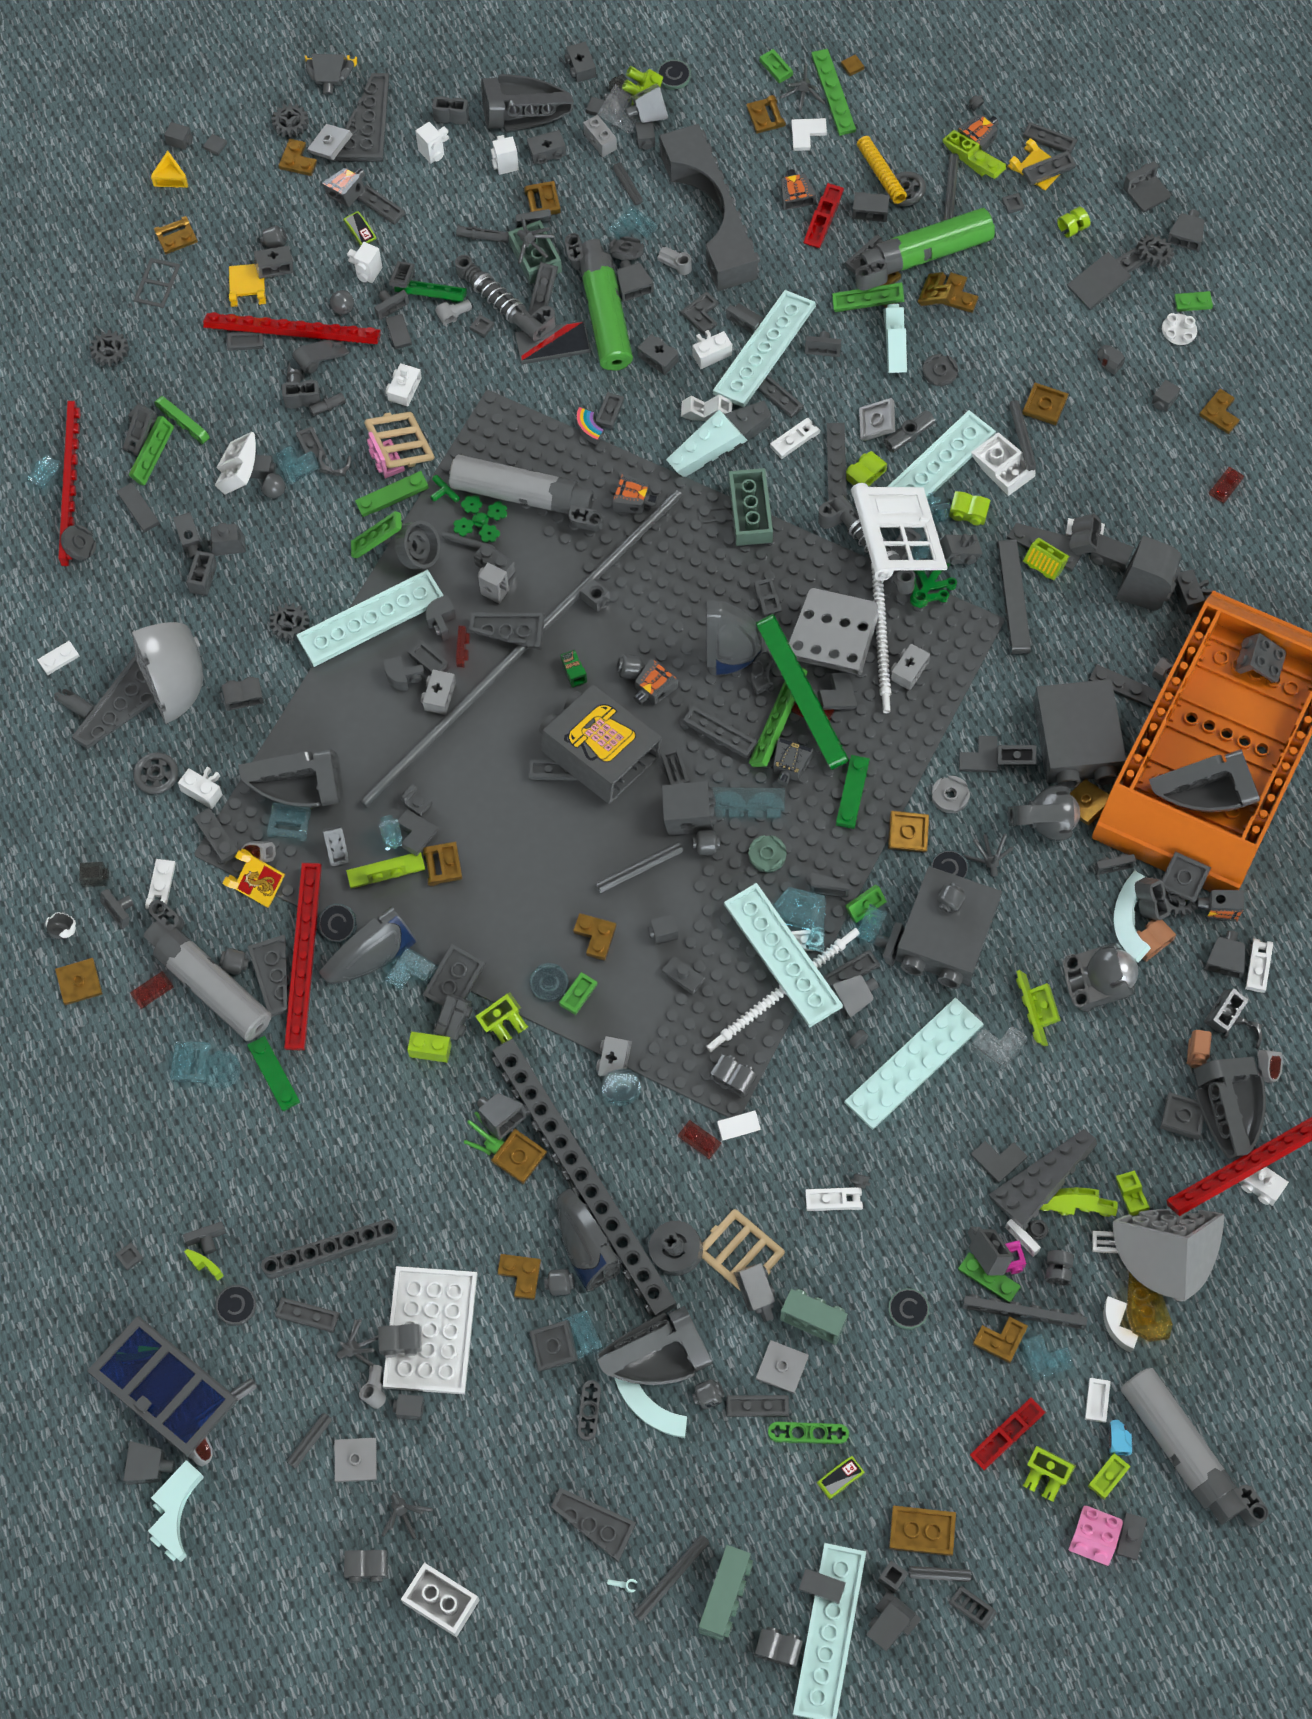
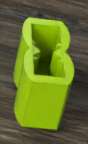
M872 451L867 454L864 453L859 458V462L848 467L846 470V480L853 486L858 483H865L869 487L887 471V463Z
M955 491L949 517L955 521H968L976 526L984 525L990 499Z

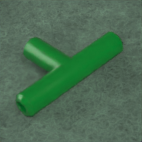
M438 475L433 476L432 480L440 489L431 495L432 501H437L444 494H447L455 503L460 500V497Z

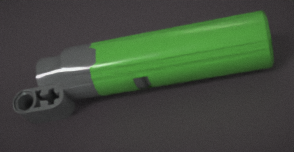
M980 208L874 244L873 249L860 253V267L855 271L856 288L868 290L883 285L887 282L889 274L993 240L995 226L992 216L985 208Z
M570 233L565 238L567 255L572 267L575 270H581L600 366L603 369L612 371L621 370L631 364L633 355L622 303L619 297L612 257L609 253L604 252L600 239H591L582 244L578 234Z

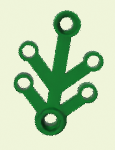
M912 570L918 575L923 587L919 590L915 577V586L910 596V602L918 608L925 607L929 601L939 600L940 602H947L949 599V592L947 590H940L939 593L928 594V592L941 588L954 590L957 586V580L950 577L947 580L935 582L943 570H933L929 578H927L924 570Z

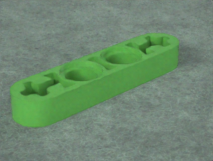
M160 396L154 402L160 411L170 419L173 418L177 421L176 424L182 429L188 430L189 434L201 444H204L210 438L201 426L165 397Z
M774 1422L768 1428V1436L774 1442L843 1444L848 1440L849 1430L842 1424ZM775 1427H779L780 1431H786V1427H790L789 1438H785L786 1433H781L779 1437H775V1434L771 1433V1431H774ZM794 1428H801L804 1431L803 1437L795 1438L792 1435ZM827 1428H831V1433H836L838 1429H842V1433H845L846 1436L838 1439L836 1435H831V1440H828ZM815 1429H822L825 1432V1436L822 1439H816L813 1436Z

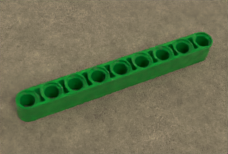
M774 614L756 622L828 765L833 770L845 764L849 759Z

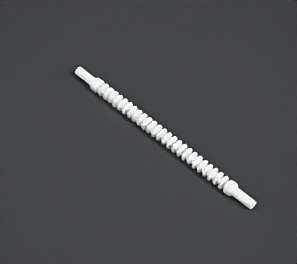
M871 563L874 588L873 601L878 605V620L875 629L876 639L878 640L876 644L878 645L877 654H879L877 656L879 659V682L881 683L879 685L880 696H882L883 713L887 714L890 713L889 696L891 695V684L889 683L888 645H886L888 637L886 636L887 627L885 626L887 623L885 621L886 613L884 612L886 610L884 607L885 598H883L885 596L883 593L884 584H882L884 581L875 578Z
M854 928L842 939L835 940L834 945L831 944L830 948H826V952H821L822 955L818 954V958H813L816 968H821V964H826V960L830 961V957L834 958V954L844 950L846 944L860 934L859 931ZM779 985V989L775 988V992L771 991V995H766V999L762 998V1002L759 1001L758 1005L753 1006L754 1009L750 1008V1012H745V1016L741 1015V1019H736V1023L732 1022V1026L728 1025V1029H723L720 1032L721 1035L710 1042L706 1048L712 1052L724 1041L731 1040L732 1035H736L737 1031L740 1032L741 1028L744 1029L745 1025H749V1021L753 1022V1018H758V1014L762 1015V1011L766 1012V1008H771V1004L775 1005V1001H779V997L783 998V994L786 995L781 986Z

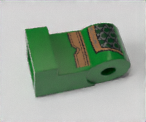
M572 650L561 654V661L571 687L587 683V673L579 661L576 651Z

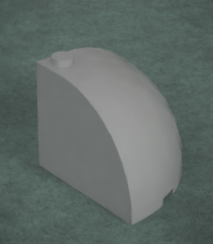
M178 622L155 624L132 632L136 662L150 692L154 695L155 703L165 724L177 719L192 706L200 693L203 682V666L198 650L200 643L197 637H193L187 625Z
M1172 1209L1141 1211L1139 1216L1132 1217L1129 1214L1113 1221L1114 1241L1124 1265L1140 1283L1150 1290L1172 1297L1176 1301H1186L1201 1289L1213 1269L1221 1244L1224 1214L1198 1210V1213H1184L1178 1216Z

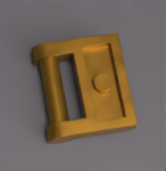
M774 95L746 104L756 134L786 126L785 120L780 115L776 104L777 99ZM770 105L775 122H771L765 106Z
M554 181L528 185L524 188L530 212L549 209L551 215L561 213ZM539 192L542 208L538 209L534 193Z
M187 216L181 217V220L159 228L158 226L154 228L165 255L198 242ZM185 226L184 229L174 232L172 234L166 235L164 237L162 235L169 231Z
M456 842L423 848V855L426 856L429 874L427 879L429 886L462 879ZM439 853L442 875H436L433 855Z

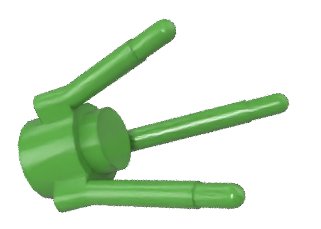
M475 1112V1113H474L475 1116H476V1117L480 1120V1122H481L479 1113H478V1112ZM468 1120V1124L486 1138L484 1142L486 1148L464 1140V1143L485 1152L489 1156L492 1153L495 1155L504 1144L503 1138L498 1140L494 1135L489 1136L471 1120Z

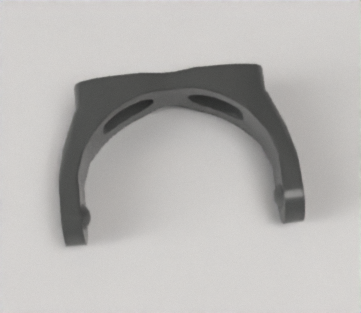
M319 449V472L335 476H346V472L351 464V456L348 455L347 465L344 468L332 470L322 461V450Z
M1238 1017L1232 1027L1237 1024H1245L1252 1027L1258 1035L1256 1048L1259 1049L1262 1040V1025ZM1226 1032L1224 1036L1227 1039L1229 1032Z

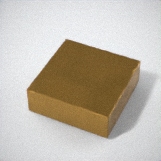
M856 54L841 61V66L849 76L864 70V65Z

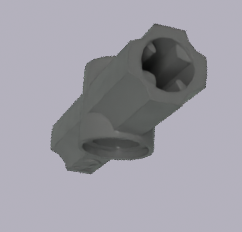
M924 410L912 420L904 421L901 428L884 439L886 448L894 453L908 442L915 441L919 434L935 424L933 414L930 411Z

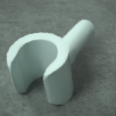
M608 1579L607 1584L625 1588L627 1592L633 1593L636 1590L629 1589L628 1583L637 1584V1581L629 1579L627 1582Z

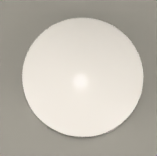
M1169 314L1162 324L1164 337L1173 344H1189L1197 335L1195 319L1192 316L1183 314Z

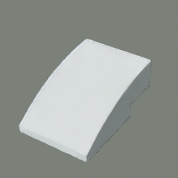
M253 432L231 441L216 467L221 471V474L215 486L224 494L232 492L248 483L253 470L256 452L255 434Z
M996 433L971 452L981 469L1008 496L1035 477V470L1028 471L1026 469L1023 452L1000 433Z

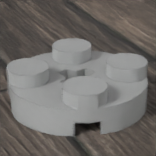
M957 776L940 778L932 788V802L943 812L958 813L969 802L970 791L967 784ZM953 791L955 797L949 798L945 793Z

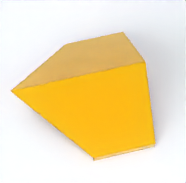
M167 150L151 174L153 186L188 188L186 175Z

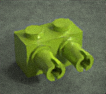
M630 66L626 76L635 80L637 85L627 79L623 83L622 90L634 96L654 84L661 87L663 76L651 69L643 73Z
M510 992L475 1016L486 1032L493 1031L502 1044L512 1039L503 1026L505 1019L511 1022L518 1034L529 1027L518 1012H520L519 1009L521 1007Z
M1036 1446L1027 1464L1031 1470L1022 1486L1028 1488L1030 1483H1032L1029 1490L1035 1492L1042 1475H1047L1050 1480L1041 1496L1047 1498L1051 1492L1048 1500L1054 1502L1060 1486L1068 1483L1076 1465L1040 1446Z

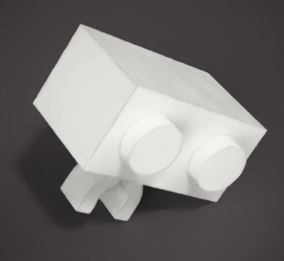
M428 122L415 131L418 151L431 164L442 159L444 155L443 142L447 141L449 136L447 135L448 130L445 127L437 130Z
M504 135L497 136V140L492 141L493 148L490 149L494 170L497 169L499 175L519 170L517 149L513 136L504 138Z
M363 242L357 252L352 249L349 250L347 256L350 257L348 261L355 264L356 274L360 281L373 283L382 269L379 248Z
M707 330L705 331L707 339L702 338L700 334L696 335L698 343L692 345V352L700 369L732 355V343L724 331L711 337V333Z
M400 363L398 369L394 370L391 384L387 385L386 394L388 401L408 407L422 378L420 369Z
M206 767L204 775L201 776L188 768L178 782L181 792L213 809L223 795L220 786L214 783L219 779V773L215 772L213 776L208 777L211 769Z
M1267 1167L1239 1182L1244 1191L1247 1193L1253 1192L1259 1196L1260 1202L1272 1206L1289 1183Z

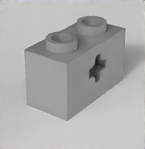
M598 114L583 122L584 135L602 157L617 150V138Z
M487 563L478 573L480 593L500 604L509 591L507 572Z
M910 644L907 649H903L900 654L901 659L898 663L895 662L890 670L892 673L891 681L908 690L912 689L930 660V653L913 644Z
M438 670L432 671L431 676L427 677V690L422 693L421 697L424 711L443 715L447 714L456 684L455 674Z
M606 1036L605 1040L601 1042L600 1051H602L601 1059H598L596 1065L598 1075L607 1077L614 1071L626 1070L632 1041ZM614 1054L617 1060L612 1061L609 1059V1056Z

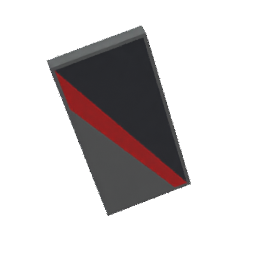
M585 320L556 325L553 330L537 341L531 339L524 331L515 332L521 365L591 353Z

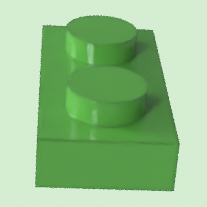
M774 49L760 56L759 61L778 83L793 76L792 69Z
M1210 291L1181 293L1174 296L1177 312L1206 310L1213 307Z
M875 884L845 905L851 919L857 923L887 901L880 887Z
M581 972L563 996L559 1005L576 1015L598 985L597 981Z

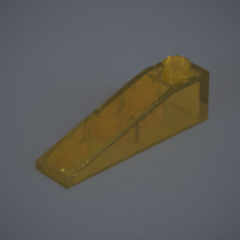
M1129 1272L1127 1318L1132 1333L1149 1342L1169 1339L1173 1324L1163 1295L1144 1286Z

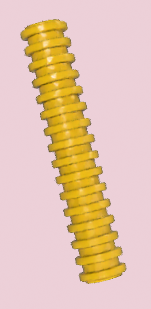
M869 136L861 137L857 141V147L871 166L880 183L895 204L903 202L907 197V193L892 173V170Z

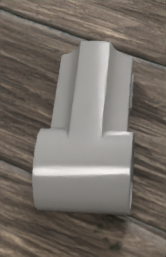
M662 247L659 251L658 261L676 269L681 275L691 273L692 262L691 256L688 253H678L668 247Z

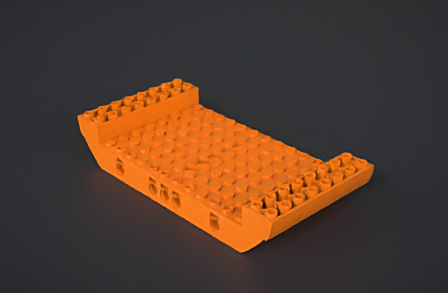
M1212 591L1206 599L1114 783L1093 832L1092 839L1125 854H1134L1136 859L1165 872L1174 853L1178 852L1211 867L1202 886L1203 889L1209 892L1212 890H1239L1312 736V633L1216 591ZM1260 633L1286 651L1278 682L1272 683L1254 670L1242 674L1235 671L1244 638ZM1194 716L1196 722H1189L1186 717ZM1204 724H1212L1214 729L1207 730ZM1228 731L1232 737L1225 738L1222 736V732ZM1246 739L1249 745L1243 746L1239 740ZM1264 747L1267 753H1259L1257 748ZM1242 749L1260 801L1231 811H1194L1176 806L1156 796L1149 779L1216 755H1222L1223 761L1227 762L1225 759L1226 754Z

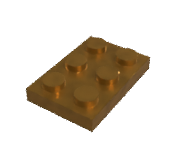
M893 1506L889 1549L953 1556L956 1512Z

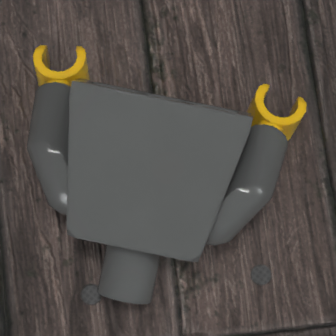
M312 54V58H307V55L305 56L307 73L317 85H323V94L332 95L333 86H341L342 82L351 73L353 67L357 65L356 56L355 59H350V55H347V61L344 54Z

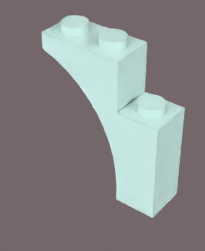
M889 304L887 308L883 309L888 373L907 372L904 307H899V304Z
M187 1460L151 1497L155 1502L153 1507L163 1515L148 1530L152 1535L150 1540L158 1547L162 1544L167 1549L165 1554L172 1561H175L177 1558L180 1562L187 1556L180 1537L182 1511L189 1495L204 1478Z

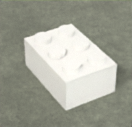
M426 1563L422 1565L401 1598L403 1604L455 1637L458 1636L480 1601L478 1596Z

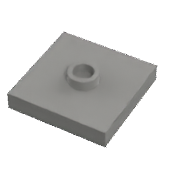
M326 124L307 150L313 155L334 160L353 134L350 130Z
M892 398L859 408L860 439L862 441L895 432V409Z
M770 1340L756 1380L795 1394L809 1355Z
M376 1438L335 1440V1483L377 1480Z

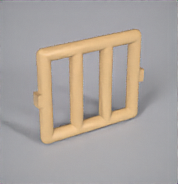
M412 412L393 415L385 413L382 417L365 420L364 424L368 432L373 433L384 456L387 468L405 465L413 467L416 463L434 460L435 456ZM407 419L411 427L377 432L373 426ZM415 433L418 441L385 447L381 439ZM420 447L425 452V455L392 461L388 453Z
M733 1209L718 1226L715 1225L710 1230L711 1234L703 1242L702 1259L740 1291L734 1272L745 1268L766 1245L775 1252L763 1265L769 1275L771 1273L770 1270L781 1259L785 1251L743 1214ZM736 1219L744 1226L743 1229L716 1258L712 1257L707 1252V1249ZM751 1232L759 1241L730 1272L722 1263Z

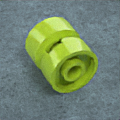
M1080 206L1057 219L1061 232L1066 229L1069 230L1068 233L1064 234L1066 238H1070L1077 234L1078 231L1088 228L1091 224L1086 210Z

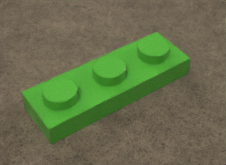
M970 1252L958 1268L960 1272L1007 1303L1012 1301L1021 1287L1005 1275H987L978 1260Z

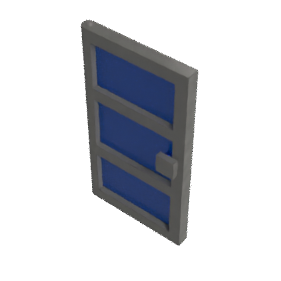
M137 1316L87 1370L92 1377L187 1457L191 1455L238 1401L237 1397L140 1316Z

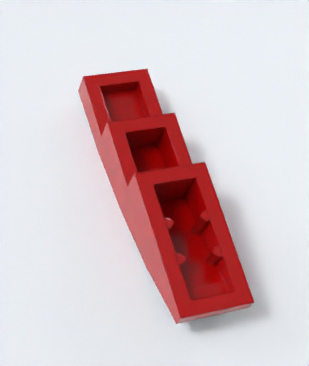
M827 183L823 197H821L817 210L813 214L803 242L804 244L821 248L844 192L843 187Z
M1030 1397L1001 1426L993 1431L970 1456L985 1471L1047 1412Z

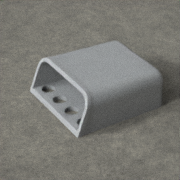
M811 588L789 641L797 660L862 675L878 620V605L874 601Z

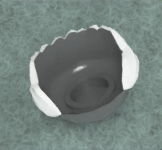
M60 912L48 917L45 923L47 933L57 940L72 936L76 930L74 918Z

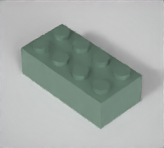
M765 468L729 471V489L736 546L773 543V527Z
M726 1545L699 1624L700 1634L722 1642L724 1637L729 1638L733 1622L730 1621L731 1616L736 1617L740 1602L737 1599L738 1596H743L747 1582L744 1580L745 1575L750 1576L753 1567L751 1553Z

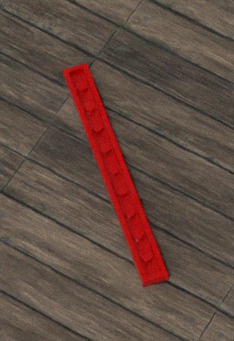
M216 312L207 313L203 320V328L378 344L381 336V330L372 327L358 328L357 326L348 327L340 326L339 324L327 325L320 322L306 323L305 321H288L287 319L275 320L268 317L254 318L253 316H236L234 314L223 315Z
M75 401L67 402L58 557L61 566H69V560L73 559L63 549L61 535L67 527L75 525L72 512H75L73 496H76L74 481L77 480V471L74 469L75 465H78V456L75 454V451L79 449V441L76 438V434L80 433L77 419L81 417L80 408H77Z
M302 863L285 1050L305 1051L322 872V865L319 863Z
M1312 1117L1167 1199V1206L1178 1216H1181L1312 1141Z

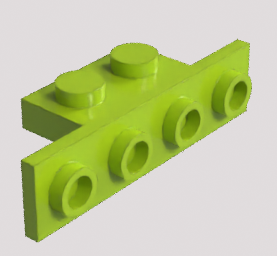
M420 852L418 856L408 854L349 869L346 872L350 888L352 889L423 871L425 866Z
M1018 970L1016 971L1018 976L1016 982L1018 987L1022 989V1001L1029 1011L1027 1017L1030 1024L1034 1027L1033 1037L1037 1043L1048 1046L1043 1027L1061 1021L1050 985L1046 983L1031 989L1027 975Z

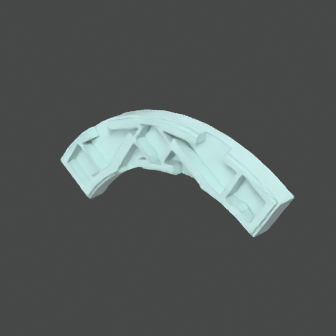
M1134 870L1119 893L1114 910V928L1124 950L1136 962H1139L1151 948L1139 937L1135 929L1134 907L1135 903L1139 900L1135 893V882L1145 876Z
M615 1378L622 1398L637 1417L660 1432L685 1438L687 1416L671 1413L658 1406L645 1394L640 1384Z

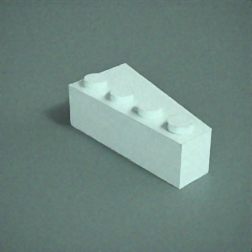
M718 410L666 460L682 477H687L704 467V464L711 460H716L719 458V455L733 450L735 446L740 443L743 444L748 440L727 416Z

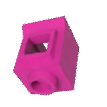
M1020 1240L1006 1243L1005 1245L1011 1253L1017 1251L1019 1260L1011 1262L1005 1273L1017 1274L1022 1272L1026 1266V1261Z

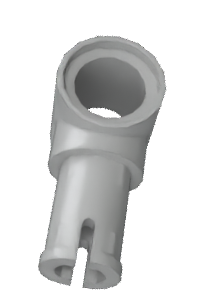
M468 299L455 305H449V303L444 302L436 307L435 312L442 324L447 326L451 322H456L460 314L472 310V305Z
M379 1365L369 1367L368 1382L362 1386L359 1392V1397L374 1409L380 1408L386 1400L385 1393L381 1391L382 1367Z

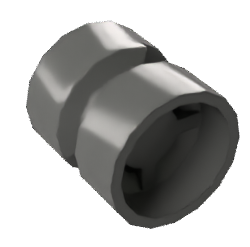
M1061 1250L1048 1251L1046 1264L1049 1267L1046 1268L1045 1281L1050 1284L1070 1285L1072 1280L1070 1268L1073 1267L1074 1255Z

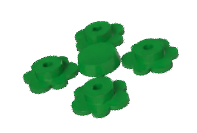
M466 496L465 500L461 502V507L465 509L466 513L471 512L475 515L472 520H467L465 517L461 518V520H455L453 523L454 532L465 537L468 533H472V527L475 525L477 528H482L479 531L482 542H495L496 538L500 536V531L496 529L495 525H488L489 518H494L496 521L500 520V518H506L507 506L497 501L493 505L488 506L489 511L486 515L482 512L478 513L479 508L482 507L478 496Z

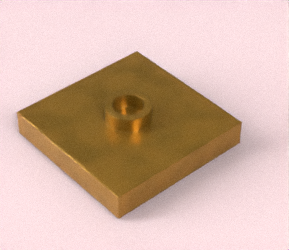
M1034 383L1022 414L1056 426L1069 394Z
M1086 779L1070 793L1079 804V820L1086 825L1091 824L1102 813L1109 797L1108 793Z
M891 811L888 849L927 852L929 815Z
M93 958L55 969L64 1005L103 994Z
M514 1129L491 1159V1162L524 1185L545 1157L547 1151Z

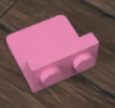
M369 432L367 443L370 449L368 450L371 458H375L378 472L382 473L386 479L405 471L404 466L386 467L384 456L372 432ZM391 439L382 442L384 447L393 445ZM397 452L388 453L391 461L400 459Z
M1083 1506L1068 1550L1109 1566L1117 1546L1123 1521L1092 1507Z

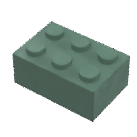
M541 220L526 225L529 231L544 228ZM523 227L508 232L509 245L517 260H519L523 241L517 235L518 230H523ZM550 238L534 239V242L548 255V258H545L531 244L525 248L520 266L529 284L536 282L540 262L558 266L557 274L562 272L561 259Z
M791 1289L781 1309L780 1321L837 1345L846 1325L848 1314L839 1306L831 1307L827 1305L826 1301L821 1298L815 1297L813 1299L807 1296V1293L803 1290L796 1289L795 1291Z

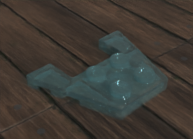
M788 887L773 904V907L786 925L811 930L806 942L807 949L824 952L825 895Z

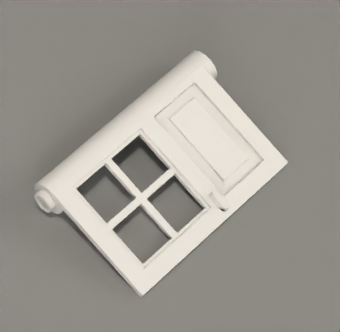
M858 483L851 488V494L855 501L876 579L887 580L892 576L894 570H947V564L924 487H868L865 483ZM880 527H899L903 541H883ZM904 527H923L927 541H908ZM885 546H905L909 560H889ZM910 546H929L933 560H913Z

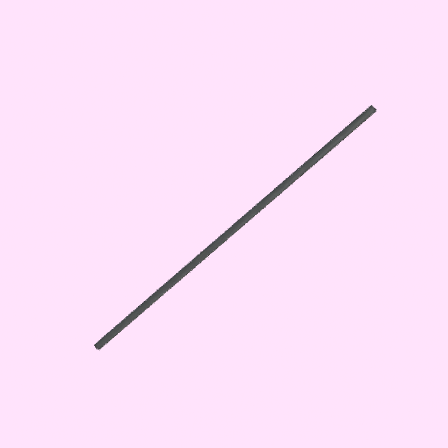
M675 490L544 619L543 633L581 597L580 591L592 579L597 581L683 496L679 490ZM518 645L360 801L362 805L367 808L529 647Z

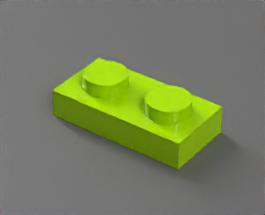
M1114 1453L1088 1487L1105 1500L1131 1466Z

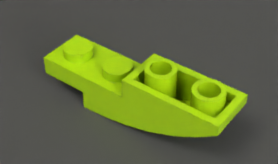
M953 130L942 140L953 154H958L961 161L981 176L986 174L995 179L1006 170L1005 163L982 151L977 142L956 130Z
M1061 1188L1048 1204H1043L1039 1210H1053L1067 1216L1069 1214L1074 1215L1075 1208H1079L1083 1212L1094 1211L1102 1216L1110 1217L1111 1215L1116 1216L1118 1202L1099 1198V1190Z

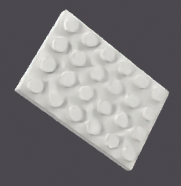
M396 1266L390 1325L420 1324L422 1351L417 1352L415 1356H405V1353L396 1354V1357L386 1358L383 1389L465 1394L477 1272Z

